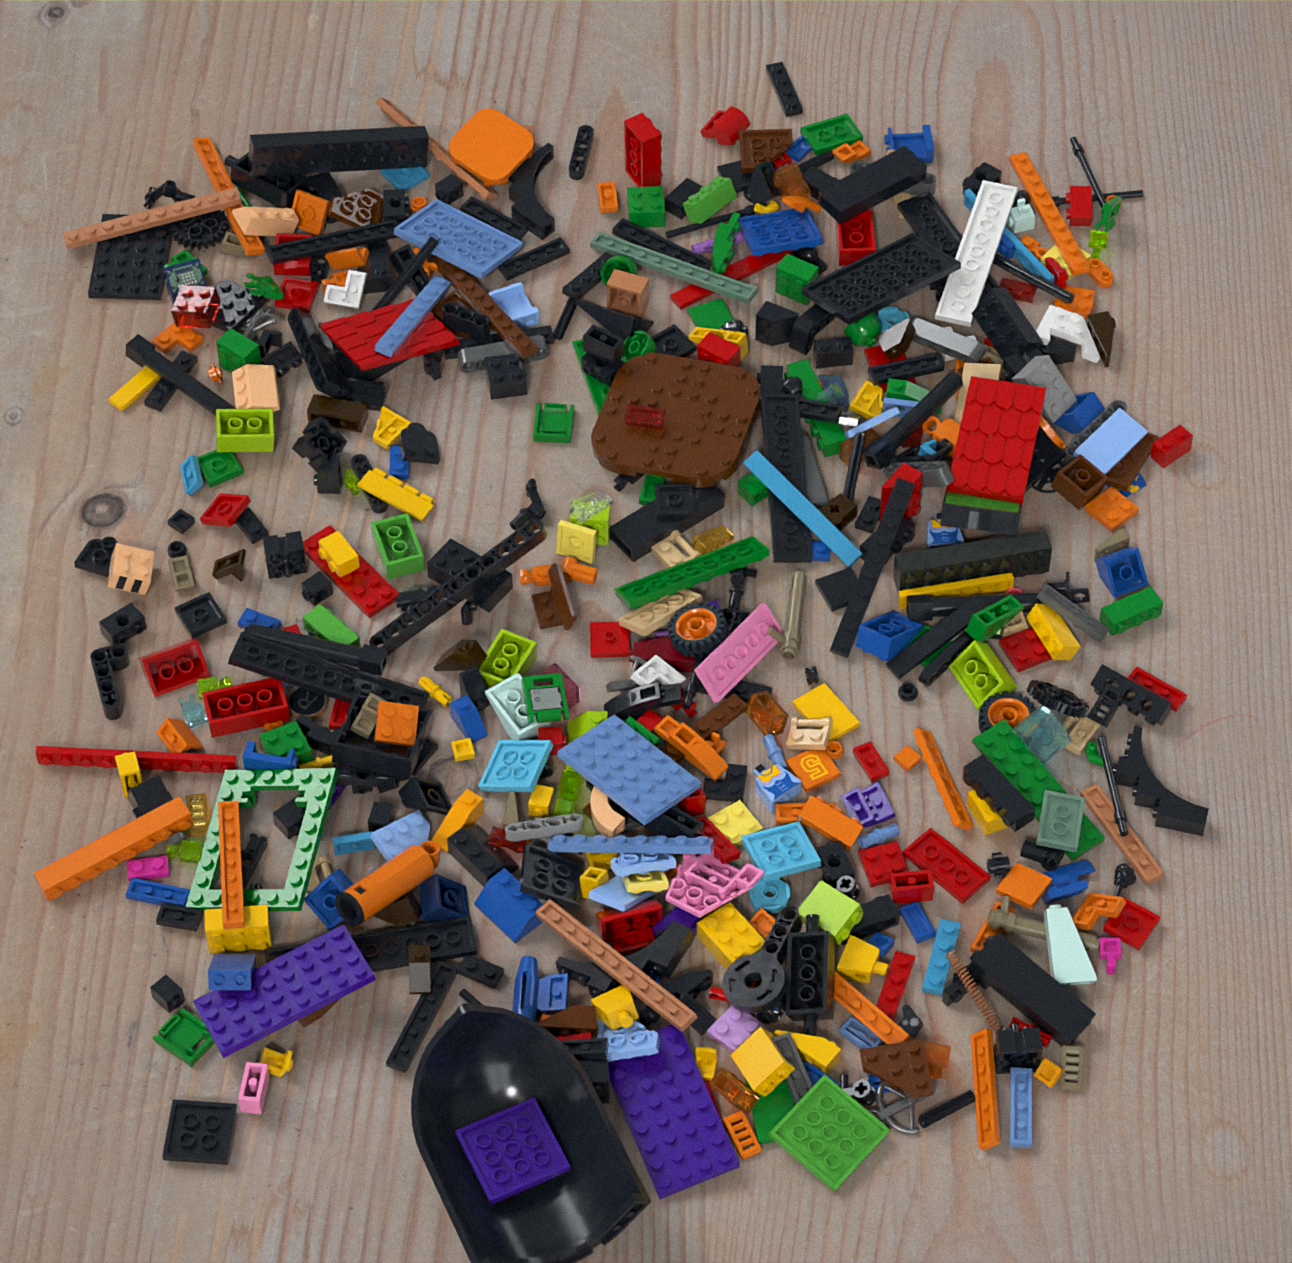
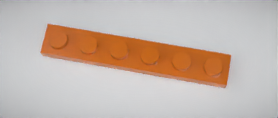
M918 727L913 731L916 744L920 747L923 760L927 763L930 769L929 773L937 785L936 789L943 798L944 807L951 816V823L956 828L968 831L973 827V824L935 739L930 731Z
M988 1028L970 1036L974 1093L976 1097L978 1148L983 1151L1001 1144L992 1031Z

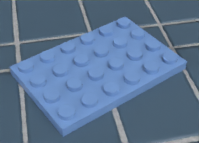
M435 199L394 228V235L420 248L423 247L430 237L435 238L438 241V245L431 254L479 278H483L520 251L524 243L438 199Z
M616 715L609 717L561 748L557 754V757L643 825L648 824L701 787V781Z

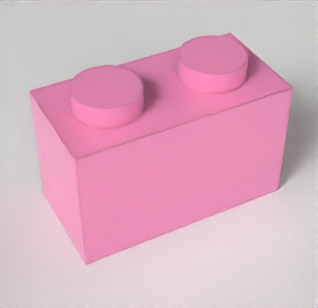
M246 1062L238 1097L240 1112L262 1114L270 1079L268 1064Z

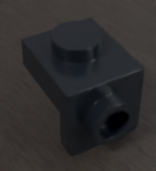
M263 330L260 339L256 340V343L259 345L260 358L268 354L271 346L281 347L283 345L280 332Z
M441 350L423 355L424 370L434 381L441 378L439 365L441 362Z

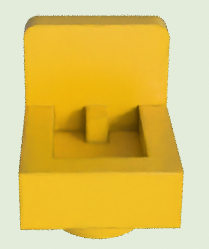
M708 1046L696 1047L695 1062L703 1081L710 1080V1082H714L719 1060L717 1050Z
M264 1048L261 1051L259 1063L268 1064L269 1074L282 1077L286 1071L289 1072L292 1068L293 1059L291 1057L293 1051L288 1050L285 1054Z

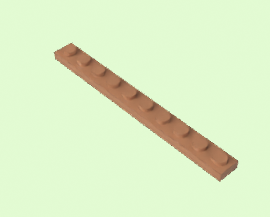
M380 97L377 99L376 104L381 107L380 111L390 115L391 120L396 124H400L402 127L419 126L390 100ZM428 134V151L433 152L437 160L446 164L445 167L450 171H455L457 173L456 176L460 180L466 181L469 188L478 191L482 199L486 201L488 199L497 200L498 193L491 187L483 185V181L459 164L455 166L451 162L449 151Z
M234 187L63 232V236L68 250L242 203L238 189Z
M551 899L535 912L538 919L681 1032L697 1019L696 1013Z

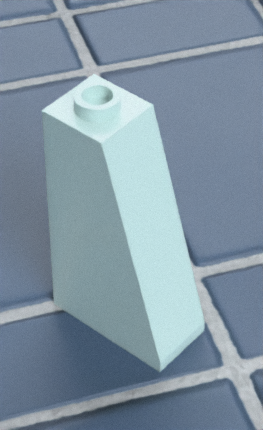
M1061 905L1049 906V909L1044 911V921L1051 976L1062 986L1094 984L1097 981V976L1068 908H1061Z

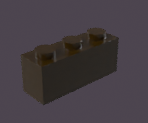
M313 394L307 409L308 422L322 416L334 428L362 433L368 419L367 404Z

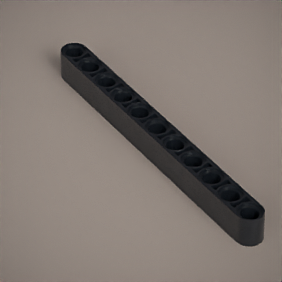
M532 519L374 634L369 640L370 646L377 647L383 644L380 648L387 649V656L542 543L547 537L543 522L539 519Z

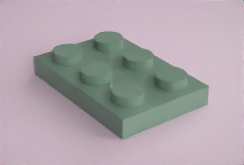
M1045 790L1036 845L1077 852L1085 797Z

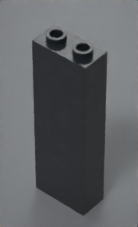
M903 146L819 190L818 204L839 224H842L925 180L927 166L915 156L914 152Z
M715 486L693 487L695 517L657 519L655 499L610 526V539L632 562H635L650 553L652 546L670 536L674 530H679L683 533L724 508L725 496Z
M998 932L994 937L990 935L983 943L984 948L981 951L977 949L971 955V963L968 968L1043 1032L1052 1035V1039L1061 1047L1064 1045L1070 1046L1094 1019L1095 1012L1001 933Z

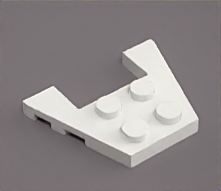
M1050 305L1036 329L1037 334L1044 342L1043 344L1048 345L1050 334L1081 345L1082 358L1097 363L1100 355L1084 317Z

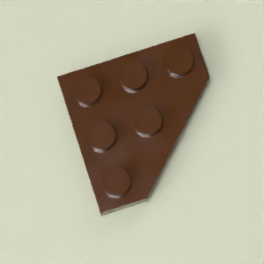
M792 129L739 130L742 173H753L756 165L769 161L772 163L793 146Z
M366 188L358 193L353 192L342 198H334L330 202L328 216L353 228L379 223L383 206V194Z
M923 1039L859 1049L863 1072L875 1075L880 1078L881 1082L894 1089L902 1090L906 1096L912 1099L933 1095Z

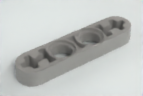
M574 813L512 823L505 827L506 839L514 842L577 832L584 828L583 816Z

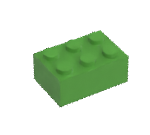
M408 513L371 522L372 538L388 580L425 570L424 556Z

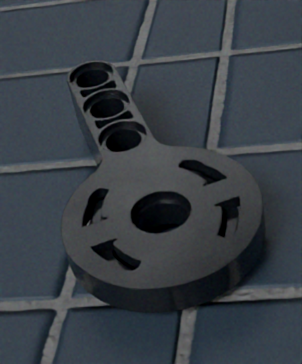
M786 906L781 910L764 944L757 953L739 958L726 970L722 981L723 991L727 1001L735 1009L745 1013L763 1012L776 1005L786 991L787 980L781 965L787 956L788 933L800 932L802 928V920L796 907ZM754 981L762 982L757 988H748L749 984Z

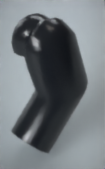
M468 600L461 607L462 625H470L472 623L471 611H477L476 601L470 602Z

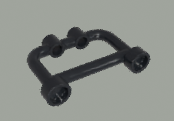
M943 438L937 442L935 450L937 452L933 455L912 456L919 452L922 444L915 445L894 457L884 468L893 463L937 461L949 454L954 446L948 439Z

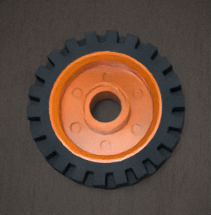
M696 602V606H693L692 603L688 604L689 608L683 606L681 608L682 612L677 610L675 616L672 615L671 621L668 623V633L674 649L679 654L683 653L686 657L691 655V658H696L697 654L699 658L704 657L703 653H706L707 656L710 655L711 650L714 651L727 638L726 635H728V628L723 613L715 605L711 604L709 606L706 602H704L703 606L700 602Z
M1004 691L1002 696H1000L999 692L995 693L994 697L989 696L988 700H985L980 708L978 722L980 733L985 732L1005 719L1025 744L1026 741L1029 743L1037 731V708H1034L1035 704L1033 702L1029 703L1028 697L1023 699V695L1020 693L1015 696V692H1010V695H1007V691Z

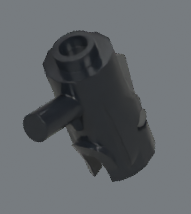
M411 587L408 591L399 592V596L395 597L396 606L401 608V611L406 612L438 587Z

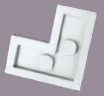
M348 270L345 287L327 284L323 302L325 304L360 310L367 274Z
M657 655L636 670L631 677L640 686L656 683L657 681L663 686L680 683V686H682L686 680L683 675Z

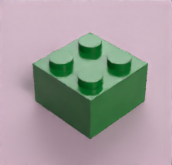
M663 187L627 188L629 221L642 228L665 227Z
M786 254L776 267L775 292L808 306L811 300L802 295L801 288L818 280L819 267Z
M230 328L216 341L219 365L223 370L232 373L246 364L261 365L259 345Z
M296 721L259 735L263 754L288 757L290 749H295L296 757H298V769H300L299 764L313 761L312 750Z

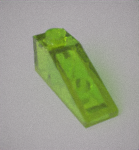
M567 770L562 771L553 817L575 813L582 779L579 773Z

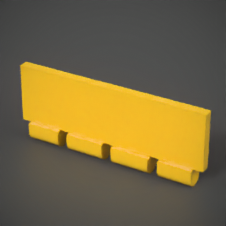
M377 467L373 471L369 470L357 484V487L408 513L421 522L434 508V498L425 493L418 497L419 490L408 484L402 488L404 482L392 475L385 479L388 473Z

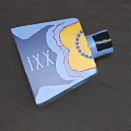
M937 513L934 516L935 520L928 521L927 549L964 543L959 528L940 525L941 513Z
M760 764L753 771L757 776L755 779V791L771 813L775 811V804L787 803L801 793L802 781L778 764H775L768 770Z

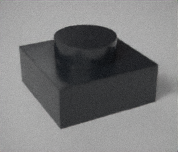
M179 509L167 521L170 527L183 534L195 523V518Z

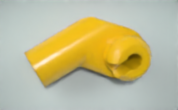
M771 200L770 204L768 203L766 207L759 203L754 207V211L759 214L776 212L779 209V205L774 200Z

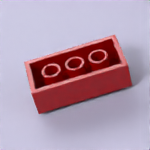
M643 113L624 120L625 172L638 187L660 186L662 177V134L659 129L653 126L651 119L647 118Z
M273 678L202 693L212 738L264 727L265 724H271L276 721H290L282 681Z

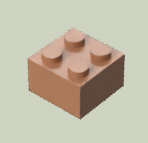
M614 269L607 283V309L621 311L625 314L642 318L649 304V278Z

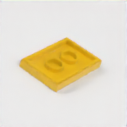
M825 683L792 701V705L804 719L832 717L833 726L828 743L839 739L860 726L858 719ZM812 727L813 729H823V727Z

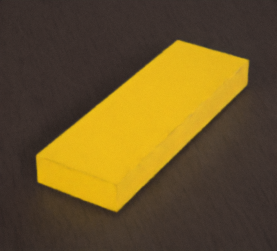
M145 367L108 398L109 403L123 412L158 382L161 377L148 367Z

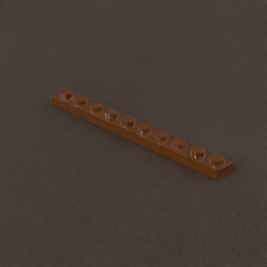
M438 256L430 258L431 263L437 265L438 271L447 281L451 282V285L477 312L489 318L490 326L521 359L538 352L537 345L465 270L446 262Z
M734 693L691 725L690 728L707 741L711 738L713 732L718 733L747 711L748 705ZM670 743L660 749L676 763L685 758V754ZM613 800L609 803L614 811L621 807ZM590 802L583 808V813L592 820Z

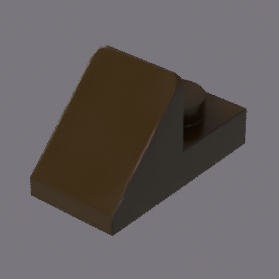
M242 549L216 560L212 576L218 580L232 574L242 582L245 571L246 550Z

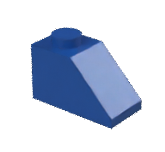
M468 695L450 702L451 718L465 738H471V742L474 743L487 737V732L478 710Z

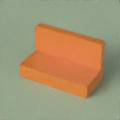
M366 247L326 253L325 258L335 271L365 266L369 251Z
M166 718L156 732L170 752L187 753L190 748L201 749L203 746L187 724L180 719Z

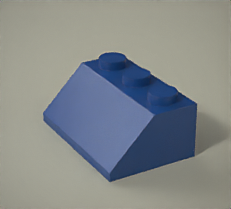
M504 868L488 880L474 905L512 942L517 943L543 923L535 914L543 904L535 896L520 892V882Z

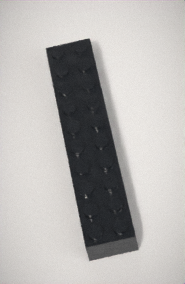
M425 126L250 135L248 165L252 177L427 167L429 136Z

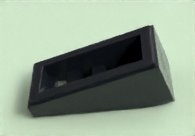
M1107 684L1087 717L1107 728L1126 692ZM1109 691L1117 694L1118 697L1114 698L1108 695ZM1105 699L1113 701V705L1104 702ZM1103 705L1109 708V711H1104L1103 709H1101V706ZM1098 712L1105 715L1104 719L1097 716Z

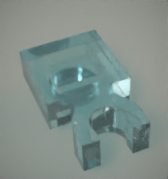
M193 694L189 695V702H184L183 698H179V704L183 708L181 712L189 728L208 722L201 704H195Z

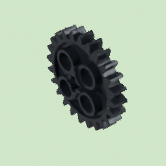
M221 210L171 222L170 224L171 236H173L174 241H178V245L183 244L184 248L190 246L191 250L194 247L200 250L201 246L207 249L209 244L214 247V242L220 243V238L224 239V234H226L229 228L227 216Z
M1032 680L1026 689V692L1029 693L1028 695L1038 700V703L1051 710H1056L1060 714L1063 713L1080 719L1086 717L1089 711V706L1083 702V699L1078 698L1071 691L1058 688L1057 685L1050 684L1049 682Z

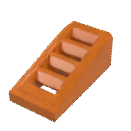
M742 1110L723 1119V1127L742 1160L762 1152ZM741 1129H744V1131H742V1132H740V1133H738V1134H735V1132H737V1131H739V1130H741ZM745 1137H748V1139H746V1140H744V1141H742V1142H739V1140H741V1139H743V1138H745ZM750 1144L753 1145L752 1147H750V1148H748V1149H746V1150H743V1147H745V1146H747V1145H750Z

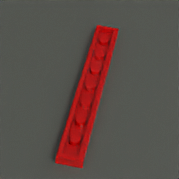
M786 250L781 253H767L763 256L749 255L727 266L725 273H721V275L740 281L782 260L786 254L791 255L793 250ZM691 284L671 294L670 299L682 310L716 292Z

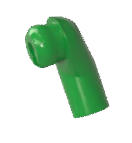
M1088 742L1085 747L1088 761L1104 768L1102 757L1099 756L1097 744L1095 742Z

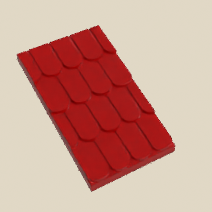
M414 299L320 324L321 330L331 339L336 361L342 373L348 379L355 378L374 381L410 358L460 345L459 340L430 311L392 357L374 351L376 343Z
M971 376L950 470L955 479L947 485V492L1023 504L1046 395L1045 387Z

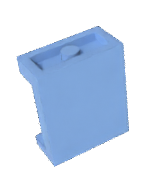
M522 282L488 293L493 301L520 329L539 324V311L536 306L532 307L524 293Z

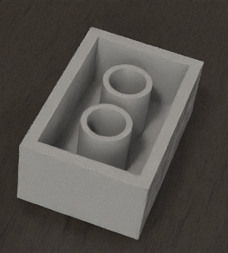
M1049 355L1035 356L1012 378V381L1017 384L1046 388L1041 415L1047 423H1054L1077 401Z

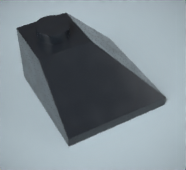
M771 161L754 167L747 188L748 198L754 206L757 203L762 204L785 194Z
M413 776L398 791L402 799L401 802L406 808L447 816L452 807L441 783Z

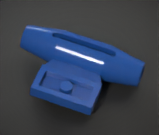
M532 956L522 957L514 983L512 1011L535 1022L538 1011L551 1015L567 1009L569 992L568 973L551 974L539 979L537 959Z

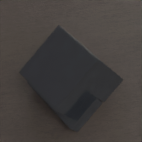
M159 775L131 788L128 799L134 808L132 812L136 819L173 800Z

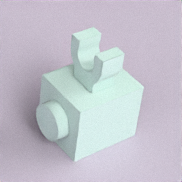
M1024 198L1017 200V207L1011 209L1007 221L1008 227H1011L1014 233L1031 230L1035 226L1036 216L1030 204L1025 205Z

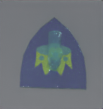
M818 375L824 387V390L817 394L818 400L822 401L827 397L830 403L843 405V411L847 413L849 409V395L842 376Z

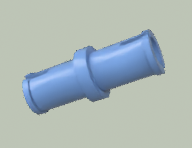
M768 734L764 736L762 742L767 749L768 759L772 760L773 765L778 764L785 770H788L789 767L783 758V751L778 747L774 735Z
M895 823L882 829L876 828L872 833L858 837L857 841L861 849L875 844L880 845L885 840L899 836V829Z

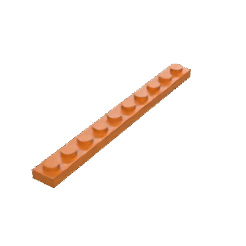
M210 137L193 138L192 145L215 192L234 188ZM243 204L224 208L246 256L263 255L265 248L259 236L244 235L232 214L233 209L244 207Z
M1027 153L1009 155L1011 166L1025 191L1029 194L1032 204L1072 276L1089 273L1090 266Z
M760 908L749 921V924L766 939L776 920L764 909ZM835 972L834 999L887 1045L905 1042L911 1038L895 1022Z

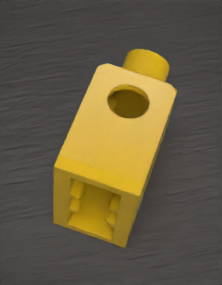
M850 935L837 965V973L845 980L870 983L874 973L886 976L889 964L879 961V948Z
M623 985L590 1000L592 1006H595L596 1017L611 1030L621 1026L629 1028L633 1021L639 1017L631 993Z

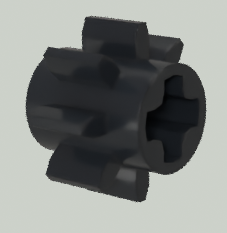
M1001 852L991 853L992 858L987 859L988 873L994 874L996 878L1006 877L1005 872L1010 871L1008 856L1003 857Z

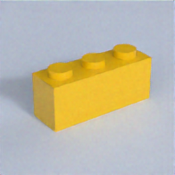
M1035 604L1026 617L1053 660H1071L1081 646L1062 617L1054 609L1045 604Z

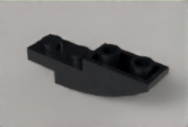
M659 682L634 688L604 704V711L608 712V718L616 715L623 720L628 719L629 716L633 718L642 716L645 710L682 704L680 683L659 686Z
M300 715L296 722L303 735L307 737L309 746L326 755H332L333 742L339 729L336 728L331 733L328 728L321 727L313 719Z
M969 965L960 969L962 970L964 968H967V970H965L963 973L969 971V973L963 977L965 978L971 975V977L966 981L972 978L974 979L969 984L976 982V984L973 985L971 988L980 985L984 990H986L988 987H990L986 982H984L980 977H978L974 972H972L968 968ZM959 973L953 974V983L943 990L942 1002L947 1007L952 1003H958L969 992L964 987L965 984H962L963 980L961 981L960 977H958Z
M710 969L691 972L664 983L661 987L677 999L684 991H687L696 999L697 995L702 991H707L712 986L713 972ZM648 1005L640 1011V1023L645 1027L657 1022L661 1017L660 1014Z

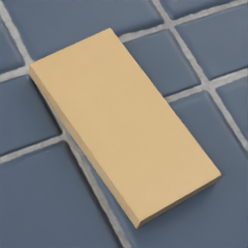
M964 363L962 374L963 386L959 390L955 421L961 423L971 376L1000 381L1001 364Z

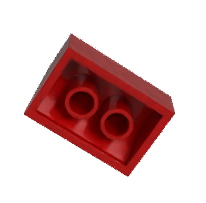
M872 210L865 211L842 224H839L837 221L835 222L839 266H847L876 251Z
M903 463L884 483L881 491L879 523L897 478L915 484L904 517L911 520L919 514L922 498L921 489L923 486L922 472Z
M195 638L138 658L154 697L211 677L199 642Z
M656 899L643 900L624 912L615 908L596 912V926L600 939L605 943H610L611 935L650 926L653 931V926L662 920L661 904Z

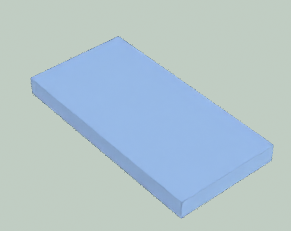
M1119 408L1074 451L1073 455L1077 457L1081 454L1106 475L1147 435L1148 431Z

